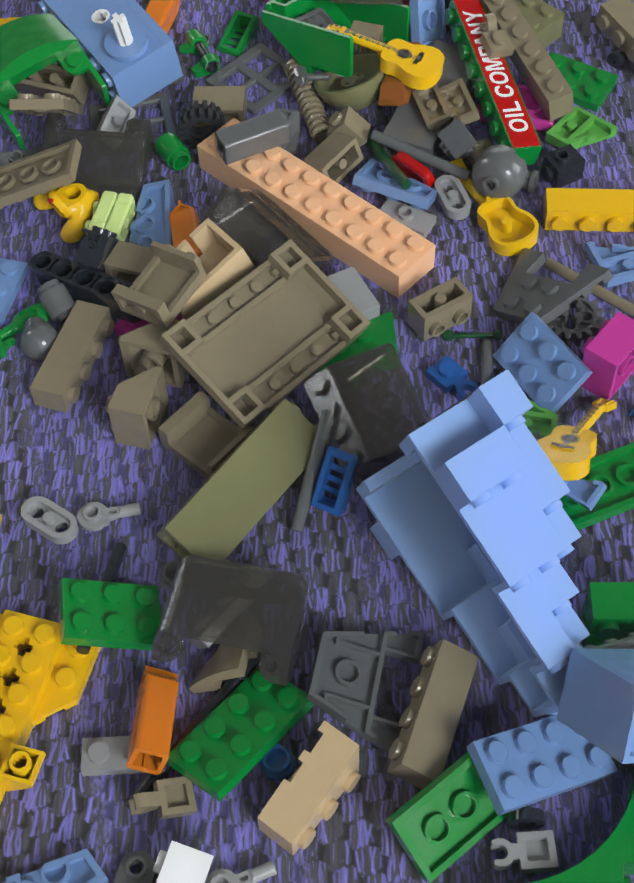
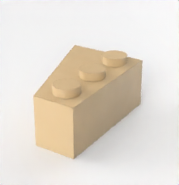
M325 720L318 728L322 737L311 753L305 749L298 757L303 763L289 780L283 779L257 817L259 830L291 855H294L299 848L304 850L310 845L317 832L314 830L322 818L328 821L339 805L337 799L344 791L347 793L351 792L361 777L359 774V745Z

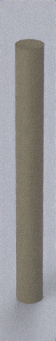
M549 258L544 266L571 283L579 275V273L552 258ZM598 284L591 288L593 292L591 294L634 318V304Z

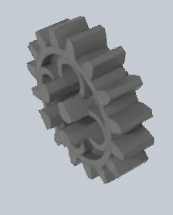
M589 295L585 298L578 297L568 304L569 309L547 324L567 346L570 345V342H574L577 347H580L582 340L586 342L590 337H596L603 323V309L597 308V300L589 302ZM570 308H575L573 329L569 330L567 329Z

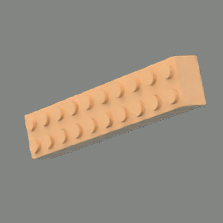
M233 118L218 130L240 123V121ZM215 132L197 145L201 169L348 266H354L357 272L395 297L399 298L434 267L436 248L434 243L280 146L226 165L216 149Z

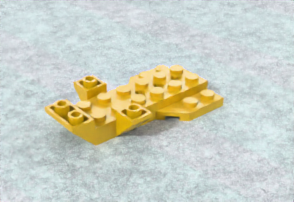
M6 609L3 614L0 613V709L4 708L5 710L3 714L0 713V804L6 791L33 788L46 753L25 747L33 727L45 721L46 717L62 709L67 710L79 703L101 650V647L91 646L89 654L82 655L76 651L77 645L61 644L60 623ZM31 648V652H26L25 649ZM24 650L25 654L21 656L20 653ZM13 678H18L17 683L12 682L11 686H7L6 683L9 680H12Z

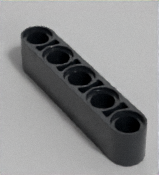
M49 251L39 252L30 260L31 268L41 286L50 280L58 279L60 283H64L75 301L80 300L109 307L112 316L130 323H138L144 320L121 311L111 293L117 284L130 288L131 283Z

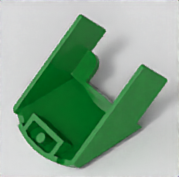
M270 0L266 3V10L261 11L262 23L296 61L306 68L307 73H314L320 70L348 78L353 76L352 36L296 20V18L319 7L330 16L336 25L349 29L354 20L383 25V43L385 41L390 42L393 39H402L407 42L410 40V6L389 0Z
M52 14L24 16L0 26V121L19 150H25L26 147L19 131L9 118L10 115L15 113V111L10 110L9 99H17L18 94L13 85L58 60L62 68L72 76L84 73L104 104L108 106L110 102L107 85L80 47L78 39Z

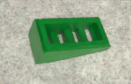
M236 10L216 48L217 51L239 57L260 27L258 16ZM231 39L240 40V42L232 41ZM227 44L235 46L236 49L228 47Z

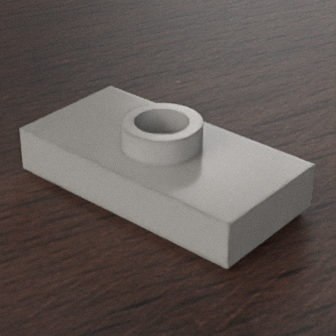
M387 199L380 208L381 211L424 238L427 237L436 224L437 216L415 209L399 201Z

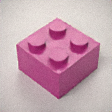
M618 311L611 320L606 319L602 323L594 339L590 337L585 342L581 353L584 354L582 362L593 373L581 387L598 397L610 400L634 372L633 319Z

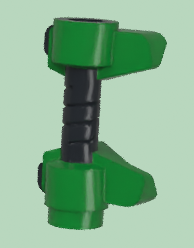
M197 29L189 30L186 33L187 42L179 46L180 54L191 53L200 55L201 60L191 68L193 76L200 78L219 71L222 58L217 56V54L209 53L208 36L202 34Z

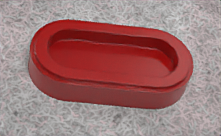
M398 151L391 157L407 178H413L431 188L434 186V175L426 166L402 151Z

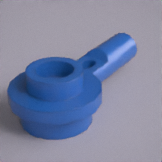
M279 743L260 760L263 774L274 781L288 778L293 773L296 764L293 752Z

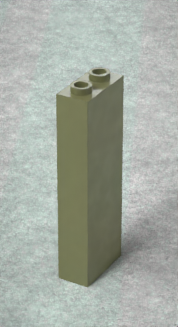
M286 398L274 406L156 535L199 577L203 579L211 575L305 470L317 426L311 424L302 415L300 408L296 404L289 402Z

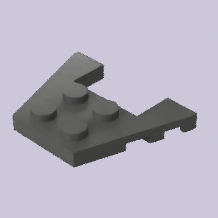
M524 248L493 307V311L498 318L521 324L530 312H533L548 324L569 309L568 304L578 297H587L593 293L591 289L600 281L605 284L613 276L609 268L588 264L572 283L535 275L547 261L543 252Z
M323 631L319 636L305 699L388 754L393 742L399 738L402 727L397 722L374 716L384 657L388 656L416 664L420 660L424 632L412 631L410 634H397L396 631H384L383 634H365V631Z

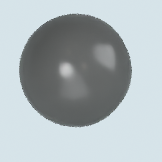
M32 317L24 324V331L21 334V349L29 359L36 362H44L59 333L51 324L46 323L43 318Z

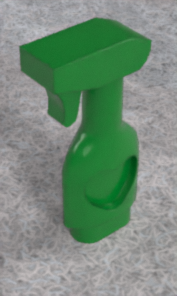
M41 302L34 303L18 312L9 325L0 329L1 359L7 356L6 352L9 348L16 345L15 338L10 337L17 333H22L24 331V324L28 319L41 317L48 322L50 316Z

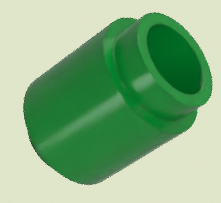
M165 133L157 139L155 151L169 168L180 171L189 165L191 161L190 152L174 133Z

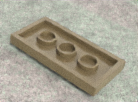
M45 93L44 98L34 96V94H17V99H9L11 111L31 116L84 114L82 104L76 103V99H71V97H66L59 93Z
M74 139L1 166L0 209L75 182L82 150L79 141Z

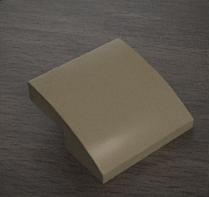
M462 78L440 88L436 83L429 89L412 91L428 129H438L456 114L464 125L480 119L479 112Z

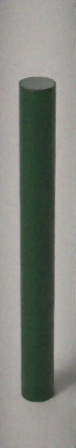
M368 134L365 145L402 189H409L412 185L411 181L382 147L370 139L371 135Z

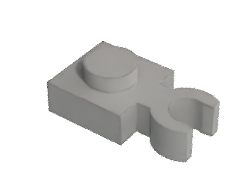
M553 830L516 832L515 843H510L503 838H496L491 841V850L499 849L506 854V858L493 861L494 870L503 871L515 863H519L520 874L556 872L559 868Z

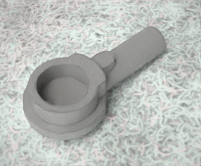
M90 502L80 508L77 519L83 529L98 531L108 526L110 521L141 515V507L139 502L110 508L99 502Z
M271 860L238 874L223 868L214 870L207 876L205 883H257L277 875V872Z

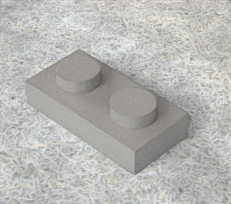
M116 95L110 100L95 135L115 151L121 146L136 111Z
M131 736L82 739V776L139 774L146 772L130 769L126 766Z

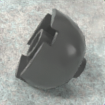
M492 145L483 151L474 162L471 174L473 185L484 198L487 196L491 198H511L525 184L528 174L527 165L523 158L520 159L515 154V149L505 145Z

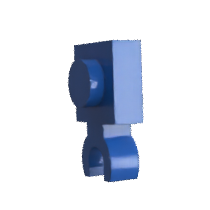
M448 355L426 370V377L445 394L451 390L455 391L458 401L467 396L463 391L473 392L478 388L477 383L472 380H466L468 372Z

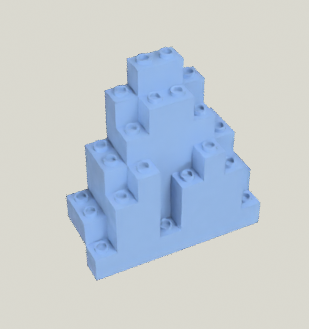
M507 369L479 386L464 401L407 435L399 444L405 455L364 480L356 490L377 520V523L370 530L391 560L399 555L401 556L444 621L451 617L455 618L499 685L511 682L534 717L543 715L551 717L558 714L569 662L567 658L570 657L571 648H583L580 642L590 635L569 601L579 591L560 564V559L574 550L571 543L582 535L562 508L563 503L560 498L569 493L570 489L524 423L526 420L522 415L530 410L533 405Z

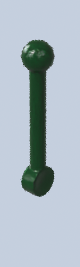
M495 329L492 332L453 333L451 330H446L442 333L444 341L463 338H493L494 340H500L503 336L502 331L499 329Z

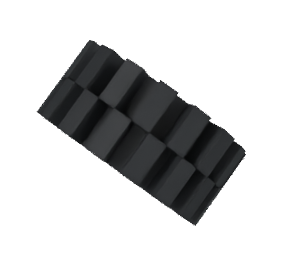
M198 100L193 101V106L187 103L185 105L186 109H180V114L177 117L180 139L184 141L186 146L191 144L192 148L196 149L199 143L225 125L224 114L221 112V108L219 106L216 107L212 101L207 105V100H202V104H198ZM199 122H206L210 124L209 126L203 128H197L193 126L194 124Z

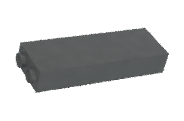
M436 40L432 47L437 48L444 55L443 72L440 80L437 82L438 87L440 88L462 78L470 93L473 84L471 79L467 77L464 62L460 60L457 45ZM412 94L408 105L397 107L383 133L436 156L440 149L438 144L441 142V139L435 130L427 128ZM381 144L382 149L390 158L398 152ZM417 160L418 162H420V163L423 164L424 166L430 168V165H428V164H426V163H423V162Z

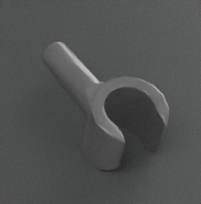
M302 65L293 68L294 80L299 87H303L313 80H330V74L307 73L306 68Z

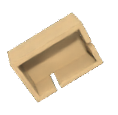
M209 218L189 235L202 253L199 258L202 261L201 264L207 277L179 312L185 320L240 281L255 267L244 249ZM185 239L176 247L180 251L196 254Z

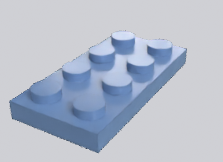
M557 715L473 741L467 746V750L498 816L606 778L618 771L610 755L557 720Z

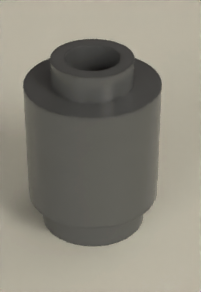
M53 279L38 288L39 299L52 321L59 320L60 323H64L75 302L64 283H60L58 279Z

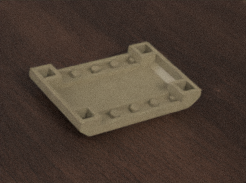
M290 239L272 252L267 261L187 320L183 318L163 333L159 341L240 428L244 429L252 425L354 342L368 328L371 322Z

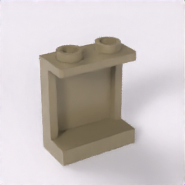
M152 241L149 246L154 256L130 288L117 284L111 293L121 311L167 329L207 275L201 264V259L196 254L180 251L168 243L161 244Z
M201 390L158 427L161 445L207 479L253 430L250 426L242 430L211 408L209 396Z

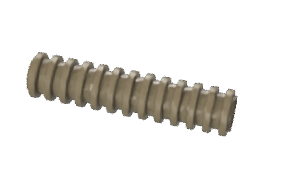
M293 58L284 65V72L312 140L316 143H322L327 138L326 135L329 128L328 116L315 90L314 83L309 81L303 87H299L295 83L293 68L301 65Z

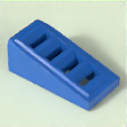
M328 446L310 505L335 516L345 513L359 457L333 446ZM334 457L348 462L347 468L333 463ZM331 469L345 474L344 478L331 474ZM329 480L340 484V489L328 485ZM326 492L338 495L337 500L326 496Z

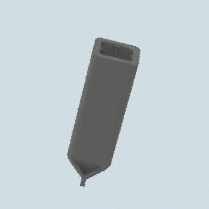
M279 108L215 131L216 149L225 164L229 165L289 143L294 133L300 131L299 110L291 111Z

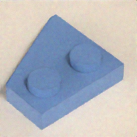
M593 241L586 242L585 251L593 265L609 268L613 278L605 283L606 288L634 281V246L628 247L623 244L612 243V248L595 247V242Z

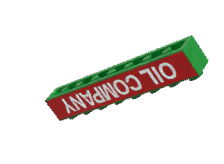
M450 0L449 7L445 10V22L447 25L449 24L452 40L457 44L460 60L465 64L467 77L471 79L474 87V95L479 99L482 115L486 117L489 124L490 135L494 137L497 145H505L515 149V154L520 159L523 158L526 165L535 164L542 144L506 58L489 59L480 42L482 32L479 25L486 23L483 15L487 14L482 1Z

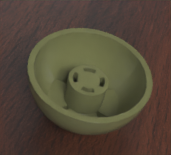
M368 52L353 55V76L348 78L332 72H321L320 74H330V80H315L314 87L320 98L334 109L342 111L347 106H350L354 111H360L367 108L379 98L380 86L385 76V73L380 70L379 54Z

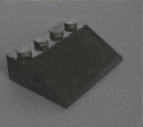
M391 343L328 365L303 383L318 418H320L322 409L334 412L327 437L330 445L359 457L353 483L358 486L367 478L403 457L405 454L399 447V444L407 435L417 429L419 423L429 418ZM337 458L339 465L347 468L348 462Z

